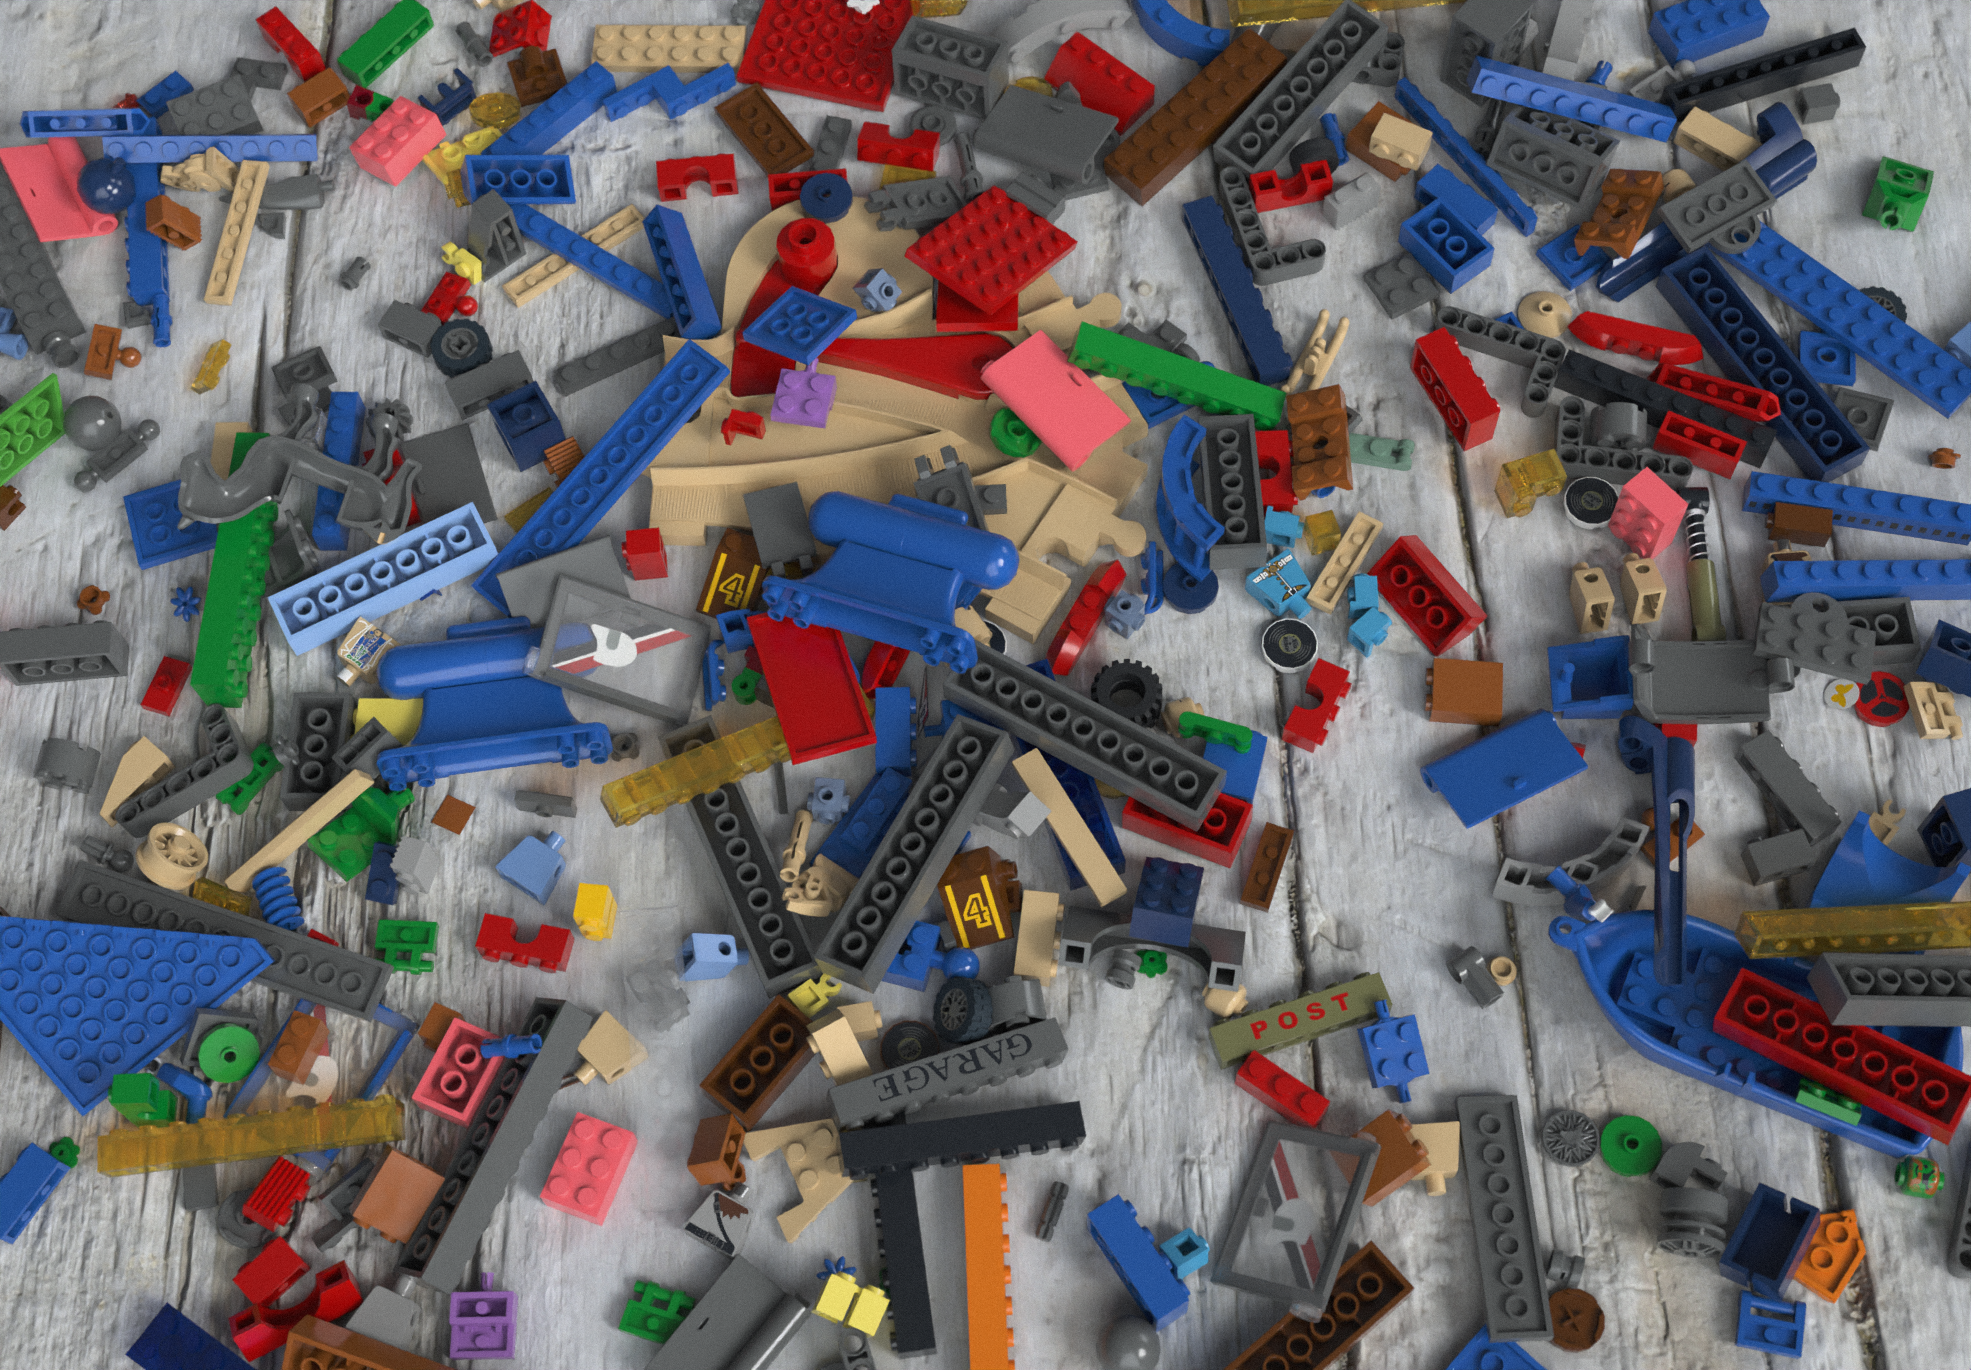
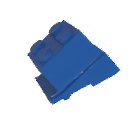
M1629 635L1598 638L1590 642L1548 647L1547 656L1552 711H1561L1562 719H1620L1624 710H1631L1634 704L1633 676L1628 669Z

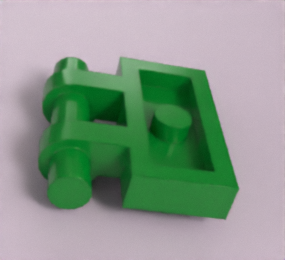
M379 919L375 949L386 952L385 959H374L391 964L394 967L392 974H395L396 971H407L411 975H421L422 972L432 973L434 961L423 960V954H435L439 932L438 923ZM397 952L412 953L411 960L397 959Z
M1801 1078L1795 1102L1852 1125H1858L1861 1117V1103L1824 1087L1816 1081L1812 1082Z
M637 1280L633 1291L643 1295L641 1303L631 1299L628 1300L618 1330L664 1345L686 1318L678 1315L681 1307L693 1310L696 1298L687 1296L686 1292L676 1289L671 1291L659 1287L660 1284L653 1281L646 1283ZM658 1299L670 1304L666 1311L653 1307V1301Z

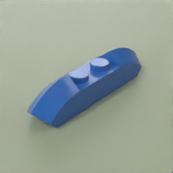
M140 108L23 111L20 121L25 136L29 138L143 135L150 123V119Z

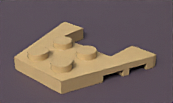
M832 1118L745 1134L744 1144L753 1161H757L781 1148L804 1201L802 1204L777 1216L780 1227L789 1243L795 1242L800 1237L799 1234L818 1218L817 1215L830 1202L833 1203L854 1181L850 1180V1177L841 1178L836 1139L839 1133Z

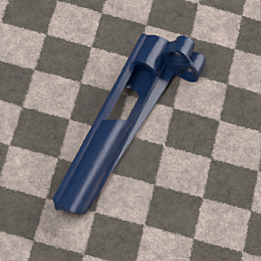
M1782 102L1774 103L1757 115L1758 130L1756 132L1760 137L1762 145L1742 160L1749 162L1775 199H1778L1807 180L1808 174L1815 169L1817 164V153L1814 146L1808 140L1803 139L1798 123L1788 107ZM1662 221L1650 232L1638 239L1629 259H1624L1618 254L1605 264L1597 278L1596 288L1601 294L1616 302H1620L1657 278L1662 268L1703 248L1705 245L1687 254L1665 222Z
M1626 716L1619 721L1618 746L1621 757L1626 767L1634 771L1635 774L1651 773L1655 828L1654 976L1657 983L1662 986L1686 985L1687 839L1692 830L1695 817V750L1686 739L1680 737L1667 738L1657 727L1637 716ZM1672 803H1679L1678 871L1670 870V805Z

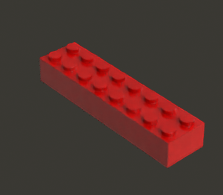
M1741 968L1714 1017V1032L1946 1145H1949L1971 1102L1970 1075L1867 1026L1831 1025L1820 1004L1744 968Z

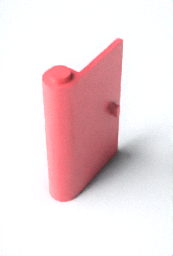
M49 137L48 144L0 148L1 164L40 242L102 236L110 234L117 229L118 220L115 214L96 212L90 209L79 196L77 191L78 173L88 161L76 137Z
M1039 330L997 361H989L981 370L983 373L981 380L1073 472L1087 461L1093 450L1127 426L1131 419L1079 367L1068 362V356L1042 330Z

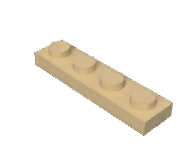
M1360 511L1357 513L1306 598L1308 604L1330 615L1332 614L1381 532L1384 523Z

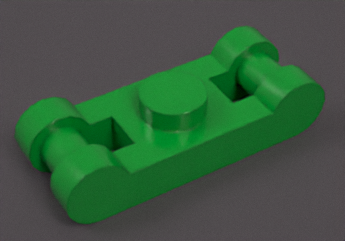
M1189 711L1183 712L1179 716L1178 733L1182 738L1188 739L1192 736L1204 738L1211 744H1227L1234 746L1235 751L1240 754H1245L1251 749L1253 733L1248 727Z
M265 742L261 743L251 754L254 763L251 773L216 794V799L222 804H229L231 810L237 815L243 814L248 808L249 802L276 772L284 768V765L274 755L272 747ZM266 760L268 762L264 767L259 765L262 761ZM238 788L242 789L243 791L238 796L234 794Z

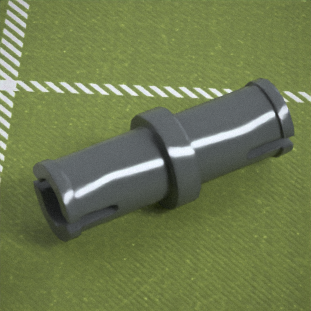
M464 21L458 24L456 33L463 40L465 49L474 55L479 65H489L493 61L491 59L493 55L484 45V39L475 33L470 23Z

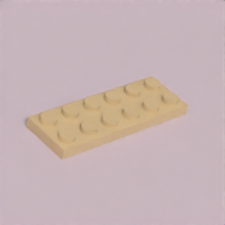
M596 25L591 65L597 61L609 72H657L669 65L674 73H709L729 63L734 73H738L745 55L747 30L746 26Z

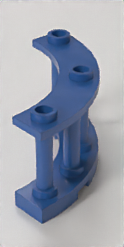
M1184 414L1171 432L1163 455L1161 479L1156 497V515L1160 533L1170 553L1192 577L1201 583L1212 571L1209 568V557L1206 552L1224 534L1225 527L1218 523L1201 503L1197 502L1193 493L1194 488L1191 478L1199 469L1200 464L1194 461L1192 457L1197 446L1206 436L1207 429Z

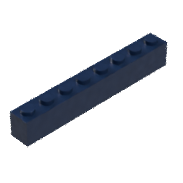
M1212 195L1183 204L1182 221L1255 382L1270 386L1288 380L1290 368L1293 367L1292 358L1288 352L1285 353L1283 350L1281 334L1278 330L1275 331L1272 326V315L1269 309L1265 310L1262 304L1263 297L1260 289L1255 288L1253 285L1251 269L1245 267L1243 263V253L1240 246H1235L1232 228L1230 225H1226L1223 220L1224 212L1221 205L1216 204Z

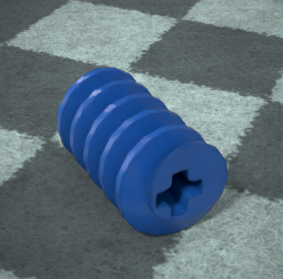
M273 867L266 869L252 880V887L256 891L255 896L259 901L260 909L263 911L262 916L266 923L290 931L304 924L305 920L302 916H298L301 913V908L294 906L298 900L295 896H291L294 893L293 887L287 886L291 880L288 876H283L287 872L286 868Z

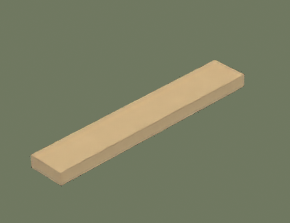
M242 160L204 296V301L207 304L232 305L270 165L265 161Z
M630 204L581 235V237L609 251L644 228L642 222L645 218L633 204ZM553 253L502 285L512 302L519 308L580 268Z
M1035 748L1013 760L1012 766L1027 790L1032 792L1051 810L1045 819L1100 906L1103 907L1125 895L1127 888L1039 750Z
M357 769L351 771L226 878L225 883L229 889L246 893L252 888V880L255 876L266 869L276 867L369 788L374 783L372 777Z

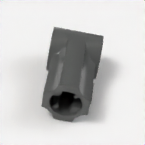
M1470 946L1446 962L1447 969L1454 980L1459 984H1464L1482 1009L1488 1008L1503 996V990L1487 971L1485 960L1475 947Z

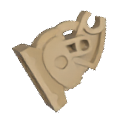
M210 147L206 150L205 154L190 155V159L184 160L183 163L174 167L162 166L160 183L194 192H200V189L216 192L220 191L221 188L234 192L240 168L215 147Z
M819 854L815 858L813 866L803 871L790 888H785L781 898L783 901L788 900L785 907L789 911L807 916L828 917L830 912L833 913L843 908L859 879L822 854Z

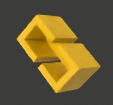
M579 883L573 917L577 925H579L582 935L592 941H602L603 938L612 939L617 904L614 897H612L609 886Z

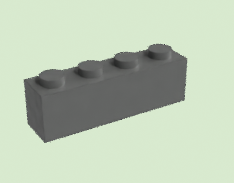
M1767 730L1739 748L1734 757L1789 829L1792 831L1803 829L1810 847L1836 831L1841 823L1838 812L1833 806L1826 803L1817 785L1807 779L1803 774L1801 765L1788 755L1782 741L1778 737L1773 736Z

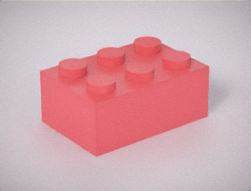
M399 96L349 149L361 169L396 187L423 159L422 157L428 154L446 136V133L435 113Z
M1646 467L1623 486L1608 527L1615 537L1626 542L1631 547L1632 552L1637 553L1640 558L1654 559L1672 544L1688 503L1653 471Z
M454 1017L412 1096L413 1101L419 1108L467 1129L505 1057L484 1058L480 1047L481 1045L489 1044H483L482 1041L484 1039L502 1037Z
M577 1112L541 1192L540 1198L545 1205L602 1226L638 1144L634 1133Z

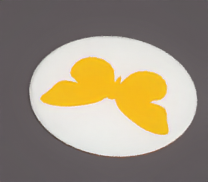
M1838 679L1827 686L1824 699L1831 708L1838 710L1847 709L1857 702L1860 694L1859 688L1853 681Z

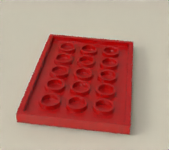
M994 185L908 247L904 257L991 316L1075 250L1078 241L1043 217L1028 210L1027 206L1023 203L1008 198L1004 190Z

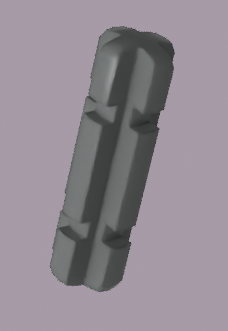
M1058 1181L1053 1183L1050 1190L1051 1196H1048L1040 1218L1042 1223L1038 1224L1035 1232L1037 1239L1044 1242L1051 1241L1054 1233L1053 1227H1056L1064 1205L1063 1199H1066L1069 1191L1068 1185Z

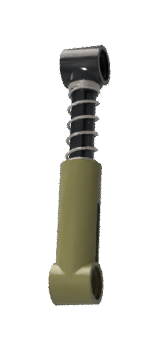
M1678 487L1676 493L1688 503L1683 516V523L1687 526L1685 534L1688 536L1686 544L1689 546L1687 554L1690 556L1686 565L1693 626L1691 641H1726L1725 626L1721 623L1715 565L1712 560L1708 559L1710 554L1707 552V546L1709 544L1705 539L1708 534L1704 531V527L1707 524L1703 520L1709 511V490L1707 487Z

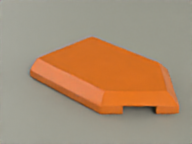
M1854 1209L1824 1215L1820 1214L1821 1223L1793 1277L1795 1281L1825 1301L1833 1304L1836 1303L1866 1253L1856 1224L1857 1218Z

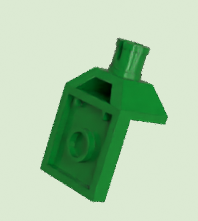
M1882 156L1874 186L1862 216L1880 221L1885 229L1889 224L1891 225L1889 230L1902 228L1914 232L1930 194L1934 171Z
M367 788L352 801L351 809L307 840L308 847L343 880L348 882L371 865L375 842L380 841L396 845L399 813L415 801L413 793L409 788L404 792L403 790H392L388 794H385L378 788Z

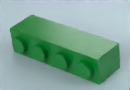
M402 0L398 2L392 10L383 18H380L371 29L362 34L351 47L343 51L340 57L337 58L342 74L356 85L367 88L434 27L430 11L416 0Z

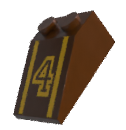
M730 528L726 529L715 551L696 612L717 619L716 615L742 609L757 611L763 599L762 583L767 576H773L771 567L762 568L754 537Z
M989 846L954 855L937 885L957 947H965L972 950L1015 938L1000 855Z

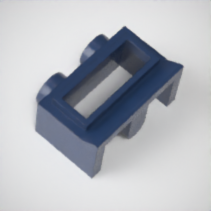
M458 68L453 71L460 86L452 90L446 83H440L437 89L444 99L436 105L431 104L423 95L418 97L420 105L435 113L442 126L448 124L450 120L463 110L468 109L477 99L473 88L474 82Z

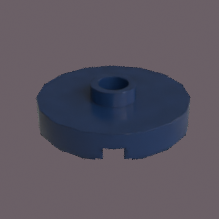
M823 173L807 180L802 187L800 200L802 210L807 217L827 224L837 222L848 214L853 203L851 186L844 178L837 174ZM825 194H829V195H830V196L827 197V198L822 197V196L825 195Z
M1179 563L1173 565L1167 571L1163 581V592L1166 601L1178 612L1186 614H1196L1205 611L1207 607L1216 601L1219 590L1218 578L1213 570L1200 583ZM1191 582L1196 586L1188 587L1186 584Z

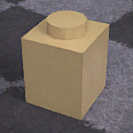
M872 1001L836 1007L845 1016L857 1042L878 1038L877 1028H883L880 1010L874 1011Z

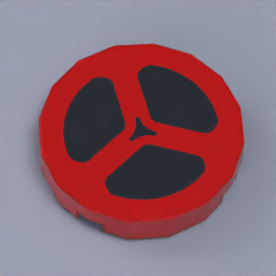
M1882 671L1872 672L1871 680L1867 685L1856 683L1860 694L1853 706L1857 711L1858 717L1872 726L1888 727L1891 724H1897L1902 721L1910 709L1904 690V682L1891 673Z

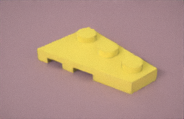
M491 126L465 135L462 141L449 144L448 141L440 143V148L425 154L422 157V161L446 186L461 176L460 169L465 155H481L483 150L503 134L495 126Z

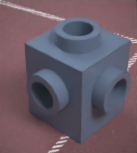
M883 268L869 269L853 287V290L862 299L861 302L864 307L872 312L892 309L897 303L896 299L902 293L896 285L895 278L886 273Z
M1121 590L1116 597L1112 596L1104 607L1105 625L1127 640L1134 631H1138L1146 620L1144 616L1145 604H1143V601L1133 593L1128 594L1124 590Z
M816 777L814 793L809 792L807 808L812 810L814 820H818L822 824L831 825L835 822H840L844 813L849 812L850 796L846 795L847 789L844 779Z

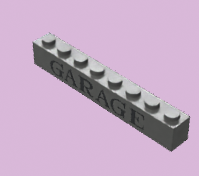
M1056 1017L830 1088L828 1089L826 1101L838 1133L845 1130L847 1132L862 1129L865 1126L864 1124L873 1121L884 1123L892 1119L895 1114L901 1112L911 1114L919 1111L923 1105L932 1102L934 1105L945 1103L951 1099L950 1096L960 1093L962 1096L973 1094L981 1086L990 1084L991 1087L1001 1085L1007 1081V1078L1018 1075L1019 1078L1029 1076L1035 1072V1069L1040 1067L1054 1068L1063 1063L1069 1049Z

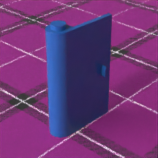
M1539 708L1422 766L1420 773L1427 788L1432 793L1439 791L1465 828L1469 829L1588 769V765L1557 726L1554 715L1550 711Z

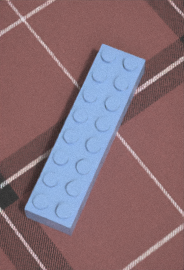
M473 502L402 534L385 545L381 544L267 598L288 643L295 654L299 656L350 632L360 616L371 622L488 567L498 556V552Z

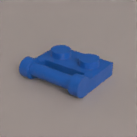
M1741 1289L1738 1297V1317L1734 1346L1795 1359L1801 1358L1806 1303L1796 1300L1794 1303L1785 1301L1779 1303L1770 1298L1752 1295L1751 1291ZM1751 1307L1791 1315L1792 1323L1750 1314Z

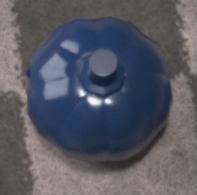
M116 157L114 161L108 158L96 159L87 162L79 171L77 191L82 201L90 209L102 214H115L126 210L133 203L132 197H136L135 181L132 173L125 168L126 162L123 158Z

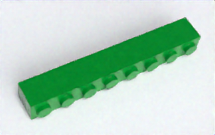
M1083 321L1074 334L1067 360L1079 368L1091 369L1105 377H1114L1127 382L1131 386L1142 387L1151 390L1157 395H1165L1177 399L1182 404H1191L1203 408L1208 413H1217L1223 416L1253 414L1254 426L1260 431H1272L1280 421L1286 392Z

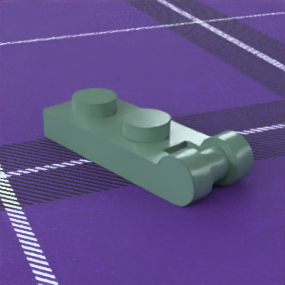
M1355 433L1349 434L1351 463L1400 471L1411 469L1412 459L1410 455L1414 452L1415 443L1412 440L1402 439L1398 441ZM1391 452L1399 453V456L1393 457L1391 456Z

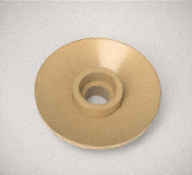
M1539 291L1528 295L1522 300L1518 309V320L1525 330L1554 338L1560 336L1568 329L1567 326L1572 320V311L1567 301L1561 296L1552 292Z

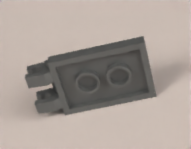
M950 176L883 185L882 190L869 192L868 197L870 201L865 202L864 206L868 213L880 212L883 220H877L876 225L880 232L892 231L897 226L906 230L939 225V223H943L968 203Z
M951 445L940 448L946 468L935 473L930 458L922 455L914 459L920 476L917 479L918 481L914 482L918 499L965 511L968 514L967 526L989 531L969 467L966 463L959 461L955 448H952Z
M797 482L743 494L762 568L771 567L773 576L786 579L783 564L798 560L803 578L813 574L811 557L817 556V550L809 529L808 518Z

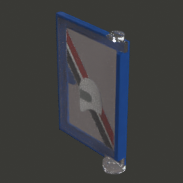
M300 999L223 1117L297 1158L294 1165H298L299 1168L309 1172L311 1178L320 1181L419 1029V1024L415 1022L417 1017L410 1011L402 1008L399 1013H396L378 1004L370 1023ZM294 1010L321 1019L330 1031L304 1085L276 1076L268 1066Z

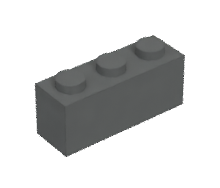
M517 350L512 353H506L492 362L481 364L469 372L456 375L446 381L445 385L461 419L464 420L487 410V404L533 382V378L520 351Z

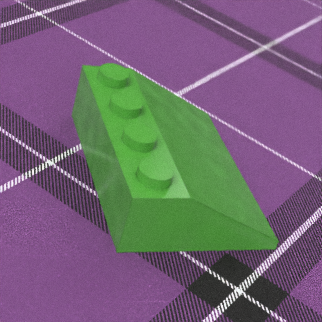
M54 373L50 374L0 414V487L65 434L63 427L64 411L58 377Z

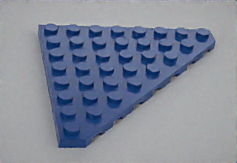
M0 916V1020L83 1117L108 1097V1088L113 1084L114 1074L138 1073L189 1031L196 1007L217 1009L275 960L259 940L252 937Z

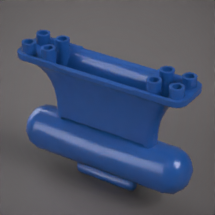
M830 491L819 496L811 505L808 523L815 539L824 545L835 547V551L818 570L807 577L789 580L772 575L767 576L762 583L764 591L762 597L770 607L767 612L768 616L775 621H782L784 616L793 618L794 624L803 629L808 628L810 623L824 628L830 627L917 652L923 656V660L927 664L932 666H938L940 661L950 663L949 666L954 672L964 674L967 668H973L976 665L978 655L973 636L966 630L956 627L955 605L959 590L963 583L987 590H997L1005 587L1017 575L1020 561L1019 553L1009 538L967 526L968 514L962 510L902 494H894L889 503L885 504L840 491Z
M526 616L452 625L446 630V640L396 646L388 649L379 659L376 670L379 687L386 695L396 700L423 699L420 723L412 739L400 748L384 750L377 755V766L382 778L389 783V789L393 791L406 789V783L418 781V785L421 787H431L435 785V779L446 778L449 775L547 762H562L563 767L574 768L579 765V760L591 758L592 763L603 764L608 761V754L613 751V743L609 729L605 724L599 722L581 723L572 715L564 699L561 687L531 677L544 627L531 629L530 620ZM581 623L560 625L549 668L577 678L592 675L597 668L572 675L550 667L554 654L593 642L595 637L591 627Z

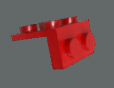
M533 0L499 12L493 19L489 52L492 53L493 57H496L520 46L523 48L538 46L542 52L547 51L552 16Z

